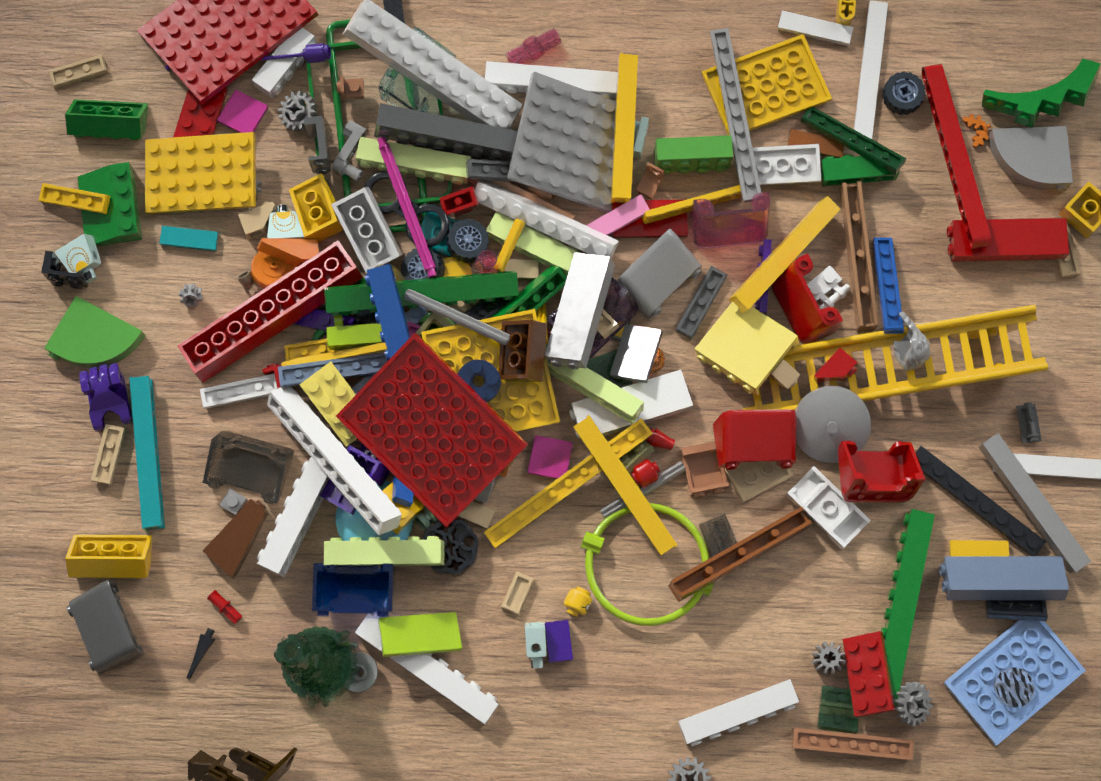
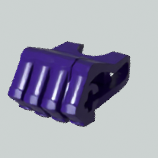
M111 364L110 368L107 365L99 366L100 371H98L97 367L89 369V373L88 371L80 372L81 390L85 395H88L89 415L93 429L96 432L104 429V416L109 410L117 413L122 423L131 424L133 417L126 383L118 364Z

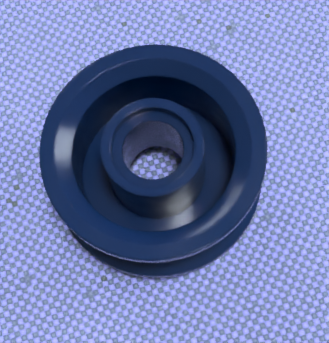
M472 360L463 365L459 370L458 375L485 402L492 400L498 394L501 378L498 370L491 363L485 360ZM477 376L484 378V384L481 387L474 385V379Z

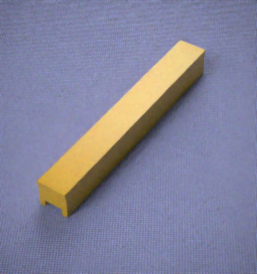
M620 53L618 57L611 203H627L631 199L638 55Z
M828 196L819 201L728 300L734 302L740 308L739 311L741 313L749 310L838 213L840 208Z
M590 415L586 416L585 419L573 426V428L660 555L674 546L676 547L677 543Z

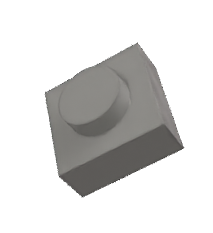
M229 489L220 506L236 515L242 509L247 499Z

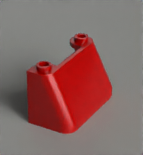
M808 253L791 263L771 285L784 314L802 344L814 343L835 333L843 322L836 308L826 307L820 310L804 279V276L810 274L813 269V262Z
M729 410L723 412L712 424L718 467L734 470L742 462H776V465L780 466L781 469L791 468L796 462L797 418L795 410Z
M842 441L838 447L841 493L846 502H906L915 496L926 480L911 442H895L889 451H857V445L852 441Z

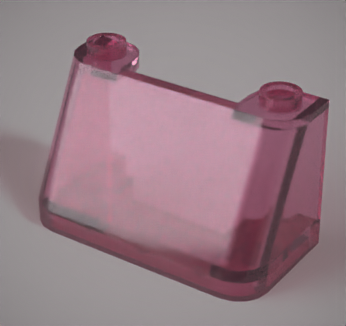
M769 192L755 194L751 200V209L714 212L711 201L707 199L693 200L690 220L694 244L698 248L706 249L763 242L768 236Z

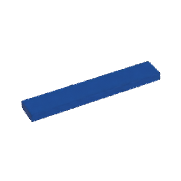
M873 238L884 334H903L904 324L898 314L902 312L893 240L892 238Z

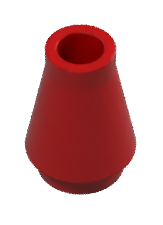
M650 428L653 434L645 442L652 447L672 450L675 440L657 428Z

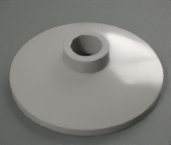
M358 652L351 654L344 660L340 668L341 682L344 687L352 692L359 693L370 689L378 676V667L375 660L366 653ZM361 670L364 671V675L362 677L359 676V672Z

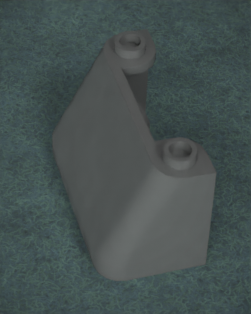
M106 580L69 601V606H67L69 615L71 617L74 616L91 660L88 661L90 668L98 674L105 673L145 655L142 646H138L137 638L132 633L119 601L121 600L120 596L116 595L119 592L118 587L111 580Z

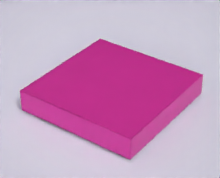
M235 89L217 121L238 133L255 132L268 110V105Z
M535 435L528 474L553 479L561 477L568 471L573 442Z

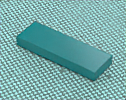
M162 226L159 244L161 246L216 252L219 233Z

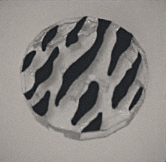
M1016 667L1007 668L999 672L993 685L997 699L1005 706L1012 708L1022 707L1029 703L1035 690L1034 681L1031 676L1023 669Z

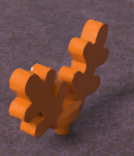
M973 114L963 118V122L968 123V128L975 125L974 130H977L976 135H979L972 137L974 141L973 148H976L978 145L983 146V138L985 141L989 139L987 133L988 128H991V124L986 125L980 115L976 119H974Z

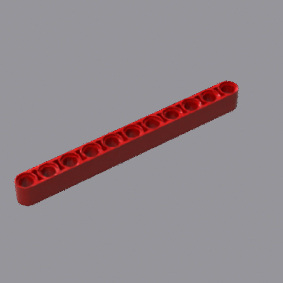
M943 65L924 66L921 70L922 79L969 247L975 249L990 246L992 242L990 230Z

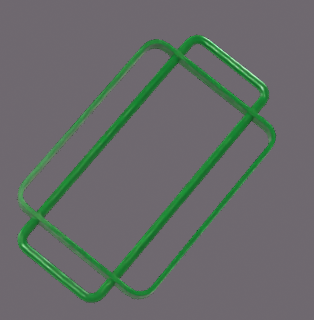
M351 19L332 22L326 29L327 44L325 45H329L331 49L329 68L339 153L346 142L343 135L344 125L340 93H337V82L339 81L335 51L362 47L353 41L334 43L333 32L335 29L347 27ZM419 33L433 43V40L428 35ZM306 60L310 96L315 99L311 63L308 64ZM405 77L409 109L416 110L413 81ZM437 98L439 115L443 116L442 102ZM316 137V138H315V146H316V155L318 156V155H319V148H318V139H317V137ZM343 174L342 182L345 198L351 195L350 177ZM417 177L420 199L411 201L418 206L423 204H440L441 197L452 194V181H448V189L445 194L427 198L425 178ZM390 202V203H382V204H378V205H379V206H387V205L392 204L393 202ZM422 213V219L419 222L420 227L424 219L425 213ZM406 224L389 226L392 233L406 231Z

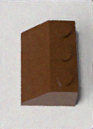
M536 320L502 321L501 331L509 334L510 340L507 345L500 343L498 372L501 380L543 382L546 323Z

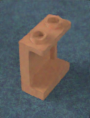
M715 441L681 449L680 452L686 469L685 475L690 496L695 495V498L707 496L709 492H714V494L726 492L725 489H728L730 485L727 482L725 469L718 467Z

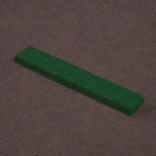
M814 107L809 108L801 118V122L895 175L906 162L905 157Z

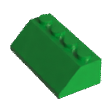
M74 99L65 113L67 135H73L74 137L92 136L93 138L110 137L111 139H142L146 131L148 103Z

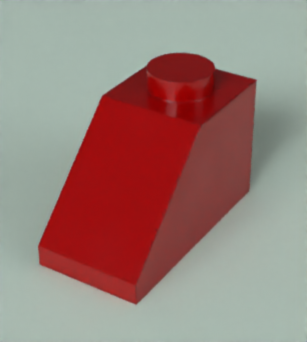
M474 186L440 198L442 209L448 217L453 218L471 212L478 205Z
M839 348L814 375V380L816 382L842 381L847 377L851 378L858 370L856 368L858 362L843 349Z

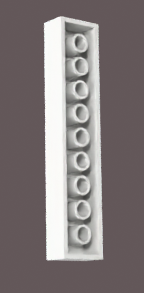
M364 0L360 3L342 33L472 122L509 129L523 105L371 0Z

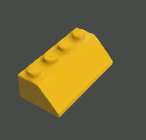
M74 535L65 558L68 577L147 578L151 567L152 535Z

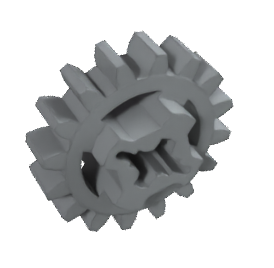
M298 91L297 94L291 92L290 98L285 96L286 101L280 102L283 107L278 108V111L282 113L278 118L282 120L281 124L289 130L293 129L295 132H298L301 129L305 131L304 118L318 115V112L314 110L318 105L314 103L315 99L306 92Z
M906 682V686L900 687L901 692L896 693L898 699L894 700L898 705L895 707V710L899 711L897 718H902L901 722L907 725H921V721H927L925 716L931 715L928 711L929 708H933L929 704V701L932 700V697H928L930 690H926V685H922L919 682Z
M686 757V762L679 759L678 766L672 764L674 771H668L672 778L667 779V781H676V774L680 776V781H686L684 776H689L694 772L693 781H698L700 772L702 781L710 780L711 777L706 776L709 769L702 768L704 762L697 764V758L690 762V758ZM687 765L694 766L691 771H686L682 767Z

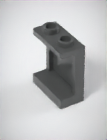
M323 116L304 118V126L308 137H317L319 155L308 157L310 167L313 173L326 174L328 171H331L327 129Z

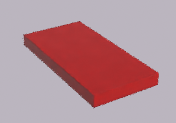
M687 199L645 201L651 210ZM613 202L612 210L625 203ZM687 213L647 224L643 223L641 217L612 233L613 238H660L666 231L671 229L678 237H688Z

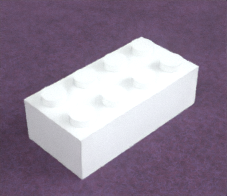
M364 187L331 204L366 273L368 269L382 266L403 255L369 187Z

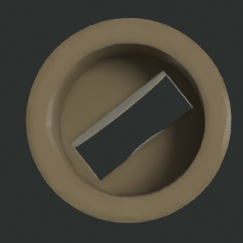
M250 270L237 277L243 286L248 287L254 283Z

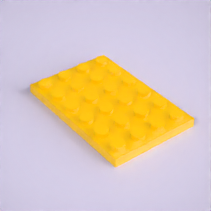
M804 34L735 59L749 131L832 100ZM714 66L701 71V75L727 135H730L717 69Z
M254 132L145 140V213L160 214L256 207V139Z

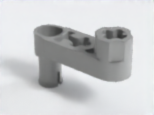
M351 120L346 124L343 135L348 137V140L332 165V170L341 175L345 174L355 181L360 180L363 171L350 165L349 162L358 149L360 137H366V128Z

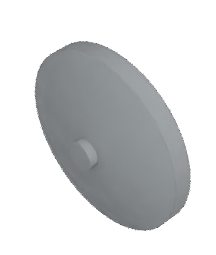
M825 386L808 393L795 409L797 418L796 442L808 456L815 460L826 463L839 462L838 447L842 441L855 442L857 451H860L869 438L871 419L868 409L857 394L846 388Z

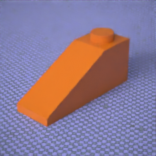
M261 238L257 246L258 251L294 267L300 266L319 253L317 239Z

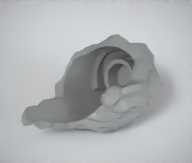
M900 312L898 314L905 323L908 333L900 342H893L894 356L905 371L916 370L929 359L931 355L930 344L925 335L922 334L905 312Z

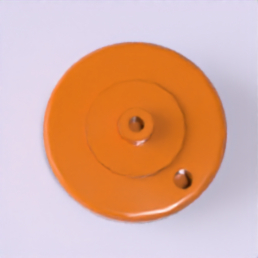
M259 251L251 262V275L256 284L265 289L297 267Z

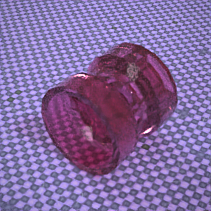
M491 250L482 251L475 260L477 271L480 273L490 272L497 262L496 254Z

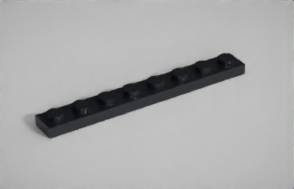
M920 446L915 453L921 469L927 477L1030 556L1038 554L1046 543L1044 539L924 447Z

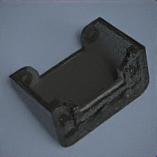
M221 431L211 439L202 483L208 484L210 488L214 489L228 484L260 493L265 503H278L294 451L284 446L237 433Z

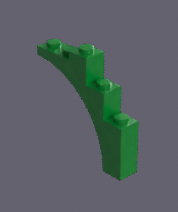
M1082 58L1077 68L1066 78L1054 85L1031 92L1006 93L985 89L982 107L1015 116V123L1033 128L1040 112L1059 117L1065 102L1084 107L1098 78L1101 63Z

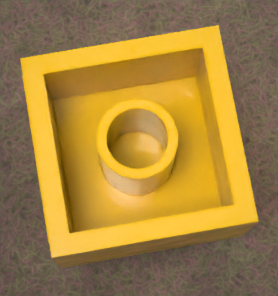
M1089 181L1059 213L1062 218H1066L1067 222L1085 238H1088L1101 225V191Z

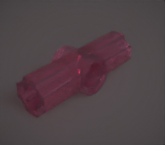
M554 28L537 37L535 35L530 36L522 42V45L506 52L508 62L522 64L530 59L536 60L543 56L545 51L561 43L560 36Z

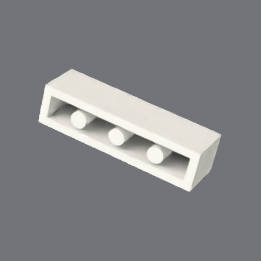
M301 28L279 45L271 56L303 53L306 45L317 44L315 36ZM293 57L267 60L252 79L254 87L273 99L275 95L282 91L285 82L291 80L297 67L303 65L304 58Z

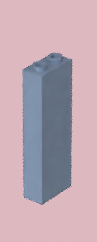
M945 556L943 564L939 566L940 576H943L944 580L942 581V591L946 593L947 600H1065L1069 591L1062 556Z

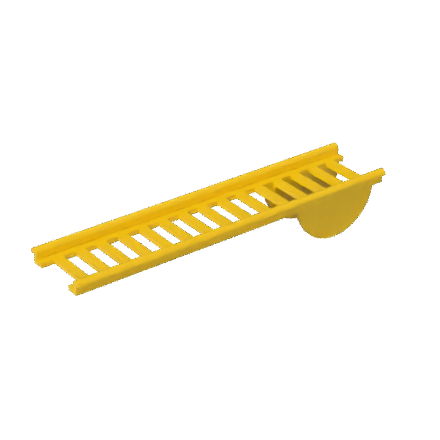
M1035 305L916 325L927 340L940 337L947 374L935 376L932 356L930 355L929 359L925 361L927 377L916 379L914 370L906 371L908 380L896 382L890 346L894 345V341L900 342L907 335V327H904L903 334H884V331L798 345L795 349L791 347L782 358L794 369V362L806 361L810 389L813 391L818 389V384L814 380L816 372L813 359L825 357L826 363L839 348L843 349L851 357V352L863 350L869 387L858 389L856 375L854 374L851 378L848 377L850 390L863 401L1048 371L1045 357L1033 359L1026 327L1032 321H1037ZM1019 331L1025 361L1013 362L1008 332ZM950 335L961 342L965 371H954L948 340ZM1000 336L1005 364H993L988 337ZM980 338L985 367L974 369L968 339ZM882 347L888 384L877 385L871 349ZM769 376L774 403L762 405L761 394L757 396L753 393L755 406L743 408L744 410H795L803 399L800 398L798 382L791 388L793 400L781 402L779 385ZM829 381L830 386H838L837 381Z

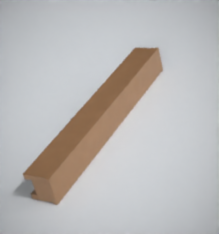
M861 181L853 184L842 183L839 189L857 332L876 330L879 322Z

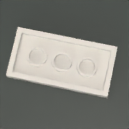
M819 144L753 148L760 186L821 182Z

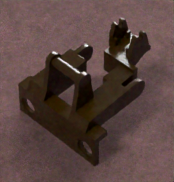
M237 747L230 750L229 757L238 764L237 771L254 778L255 781H278L290 769L298 749L294 747L277 764L249 750L245 752ZM200 750L187 763L188 780L194 778L195 781H245L232 774L233 770L223 766L227 757L224 754L217 760Z

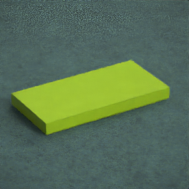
M456 612L378 618L383 657L462 650Z

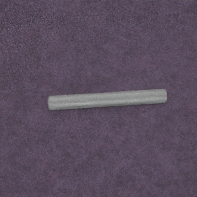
M679 462L659 474L656 482L644 488L639 486V489L645 496L685 472V466L682 462ZM619 498L601 509V514L604 518H607L626 507V504L622 498Z

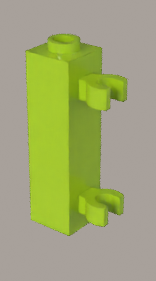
M337 315L334 316L335 327H327V345L329 350L352 349L382 343L380 332L382 331L381 324L343 326V316Z

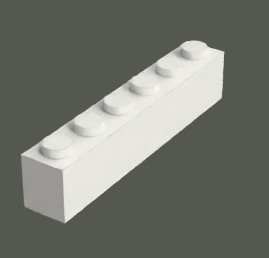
M789 679L685 718L677 723L685 744L690 743L691 746L703 743L702 738L707 736L711 740L721 736L720 732L728 729V732L740 729L739 724L746 722L748 726L759 722L757 718L765 715L766 719L777 715L776 710L783 708L785 712L796 708L794 704L798 703L799 700Z

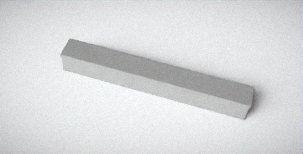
M999 433L980 445L979 449L1049 546L1057 556H1062L1064 566L1068 572L1076 573L1090 563L1089 557Z

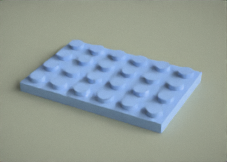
M1018 620L945 680L943 684L991 742L997 746L1086 670L1045 621ZM1013 667L1017 668L1018 675L1012 670ZM1019 668L1022 669V674L1025 676L1027 688L1021 680ZM1004 672L1010 680L1011 687H1008L1004 681ZM1000 673L1002 674V681L998 678ZM1012 673L1019 682L1020 697L1025 703L1024 706L1021 705L1016 694ZM1028 683H1030V684L1032 685V687H1033V693L1031 692L1030 686H1029ZM1000 684L1005 689L1008 704L1005 702L1002 696ZM1025 690L1028 692L1029 702L1024 694ZM1008 691H1010L1019 707H1013Z

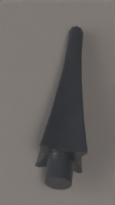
M207 628L205 634L200 633L187 679H191L198 664L216 640L212 638L215 630Z

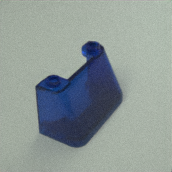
M313 563L312 611L317 613L319 617H328L329 613H377V617H389V613H393L394 564L383 563V566L380 568L378 565L328 566L324 565V563Z

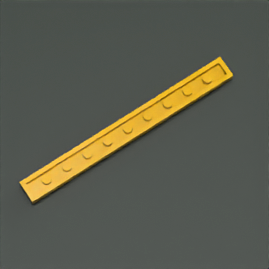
M641 418L608 443L618 458H621L653 433ZM591 454L487 529L484 534L492 545L497 548L603 470Z

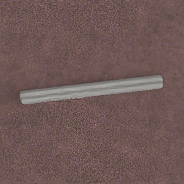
M408 289L405 292V300L503 345H507L510 340L509 334L414 290Z

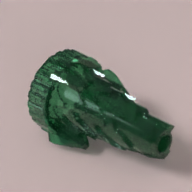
M316 626L304 629V631L297 634H289L287 638L283 636L278 643L274 657L281 664L283 678L293 693L307 700L309 708H314L315 704H319V702L324 707H328L330 701L342 696L354 682V677L358 670V660L356 659L357 654L355 651L358 644L357 642L349 641L350 632L348 630L339 633L328 627Z

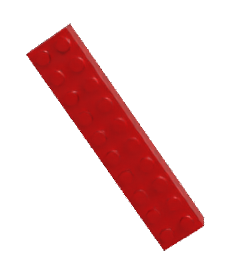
M336 241L177 347L194 374L204 383L324 304V288L353 285L363 277L339 241Z

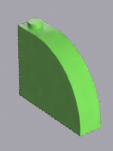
M76 296L44 348L49 352L48 356L56 361L60 358L79 367L98 368L102 365L109 366L129 356L140 345L146 335L142 330Z

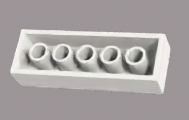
M312 457L303 464L301 469L303 473L300 479L297 478L292 488L294 491L291 496L286 498L284 503L285 509L282 514L277 516L275 520L276 527L273 532L270 531L268 534L265 549H261L257 556V560H259L257 564L282 578L285 577L324 499L320 494L330 479Z

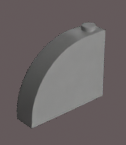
M1067 126L992 129L989 133V145L996 162L1015 181L1036 189H1055L1056 191H1065L1073 183Z

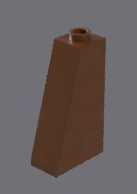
M250 499L203 550L209 558L233 579L237 577L268 516L264 511L267 507L259 500L255 503Z

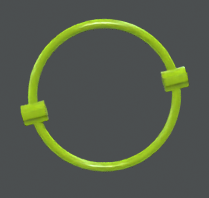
M649 503L655 512L669 515L682 523L695 538L700 549L702 562L709 559L707 546L702 535L688 518L670 507ZM626 506L605 518L593 534L586 531L580 548L586 550L585 570L590 589L598 602L609 613L625 622L640 626H658L675 621L688 613L702 595L709 597L714 583L694 593L690 600L677 611L658 618H640L620 611L604 597L596 583L593 572L594 553L599 555L605 538L600 536L616 519L631 513Z

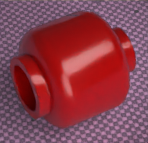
M645 459L634 466L631 477L637 486L640 485L644 488L658 480L657 473L660 470L656 462L651 463L649 459Z

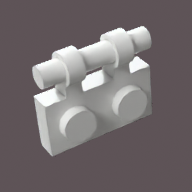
M828 266L807 284L816 302L819 300L822 303L819 306L820 310L826 307H834V303L846 297V293L851 290L848 284H845L842 288L838 286L842 278L831 266ZM832 289L834 294L827 298L825 294Z

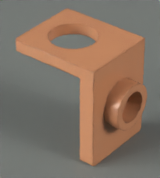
M647 163L646 171L636 188V192L652 199L663 179L665 170Z

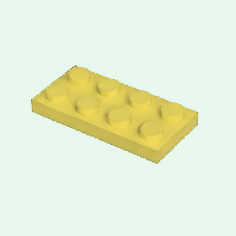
M330 361L299 385L347 447L358 438L336 415L356 394Z

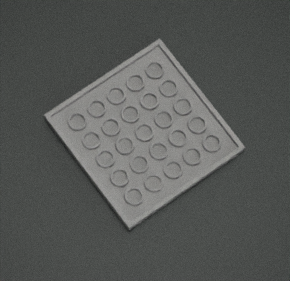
M535 71L531 73L507 178L607 213L611 212L616 101Z

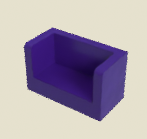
M569 621L545 622L549 664L573 661Z

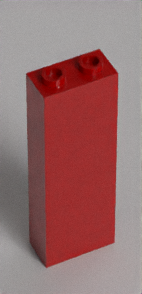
M1066 218L986 219L991 234V245L975 249L969 247L962 220H952L951 224L947 226V238H950L948 256H951V262L1063 260L1069 255Z

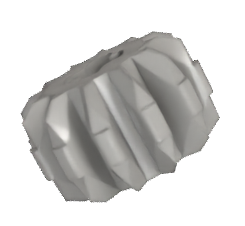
M826 641L822 642V647L819 645L815 647L818 652H812V656L817 657V659L812 660V664H819L816 667L817 671L823 667L822 672L824 675L827 674L828 669L831 675L835 674V669L841 671L842 668L839 664H845V660L840 659V657L845 656V652H838L841 649L840 645L834 649L835 644L833 641L830 642L829 647ZM831 654L830 657H833V660L827 663V659H824V656Z

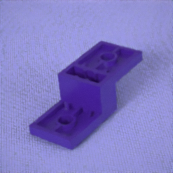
M363 443L359 450L349 445L347 448L348 453L364 468L373 481L382 486L390 470ZM329 479L320 496L354 515L356 508L333 481Z

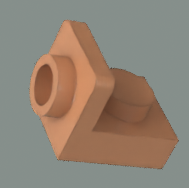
M344 75L340 76V82H337V93H341L342 100L364 99V79H345Z

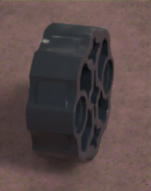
M460 519L453 520L447 526L450 527L448 532L444 533L441 530L444 524L438 520L432 527L427 528L423 535V540H427L428 536H435V534L443 537L444 562L446 561V554L449 560L445 566L430 567L432 571L439 575H451L453 577L462 575L468 568L473 567L477 560L479 547L477 535L466 522ZM457 529L456 533L454 534L456 540H453V539H452V534H453V533L455 532V530ZM447 538H449L452 546H455L453 547V557L449 550L445 549L448 547ZM466 538H473L475 542L473 546L467 547L464 545V540ZM459 551L460 556L464 557L465 560L458 558L456 552ZM453 562L461 564L456 571H454V568H450L453 566Z

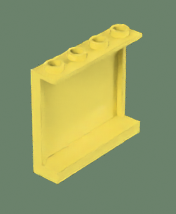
M732 302L696 346L697 359L703 364H710L717 373L727 375V378L732 383L742 385V388L749 394L753 392L758 396L760 394L758 389L790 348L795 349L799 345L798 335L752 306L749 310L741 313L739 311L740 308Z

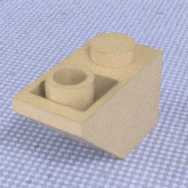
M274 201L263 202L259 207L254 209L248 208L238 214L248 240L267 233L270 213L277 212Z

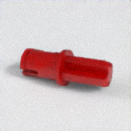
M214 590L207 597L219 609V613H223L233 624L238 623L242 619V615L231 605V602L225 600L217 590Z

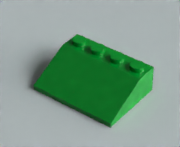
M129 162L111 164L77 177L79 190L111 196L107 215L81 210L84 234L93 236L96 247L142 240L134 169Z

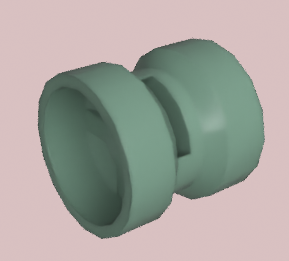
M426 506L422 513H418L414 517L416 523L424 531L431 527V523L439 520Z

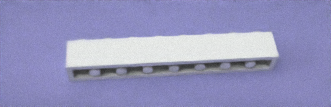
M486 61L485 79L508 93L525 92L527 94L531 73L535 71L608 99L616 100L617 72Z
M481 180L477 183L475 193L478 203L510 218L520 219L525 225L588 254L613 257L619 243L618 240L493 182Z
M368 613L355 633L382 652L378 618L381 616L376 613L374 615ZM433 653L390 657L485 725L499 706L496 703L497 698L489 692L485 695L479 691L481 687L473 681L470 684L464 680L465 676L456 669L452 672L447 668L449 664L440 658L438 661L432 658L431 655Z

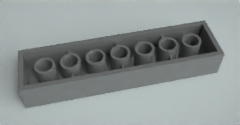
M380 103L374 137L378 139L385 137L386 141H396L398 144L415 145V147L466 155L475 160L511 161L518 131Z

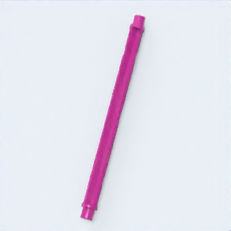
M381 137L377 140L380 153L387 167L424 270L429 278L437 276L435 264L428 250L426 240L411 205L390 145L385 137Z

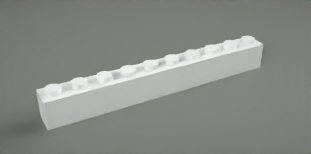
M291 386L270 391L267 402L268 407L374 531L381 535L398 528L402 516L400 510L395 507L388 496L382 492L376 482L369 477L364 468L355 461L354 457L348 453L342 443L335 438L330 429L322 423L320 418L315 415L299 394Z

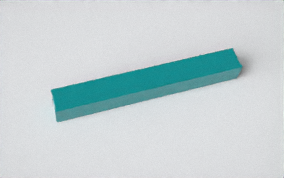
M149 376L129 377L142 529L148 532L149 530L165 528L153 380Z

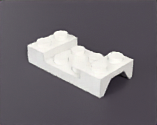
M815 466L785 495L798 508L802 507L803 511L828 534V537L841 550L871 521L852 502L844 501L841 491Z

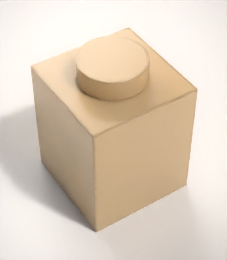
M782 359L769 376L782 388L789 389V387L792 388L797 383V378L800 374Z

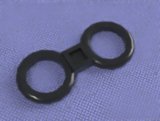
M380 171L373 174L367 180L364 187H369L372 191L374 184L378 181L390 179L388 171ZM398 198L390 205L379 206L382 214L395 212L406 221ZM411 201L416 217L425 212H433L441 218L442 226L439 234L434 238L425 239L428 248L439 245L445 240L449 232L450 222L448 215L441 207L435 204L418 206ZM406 222L405 229L407 232V236L414 243V240L412 238V235Z

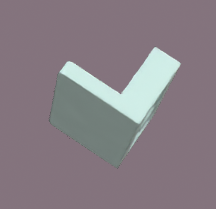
M642 117L641 122L635 121L633 157L639 159L641 158L649 126V118Z

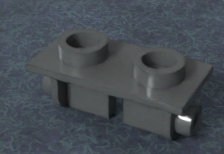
M1027 402L1024 405L1016 406L1022 443L1042 441L1036 405L1032 404V402Z

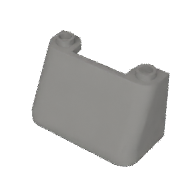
M669 229L619 277L616 289L649 320L652 316L655 318L662 311L660 308L662 303L687 279H695L702 272V265L680 238Z

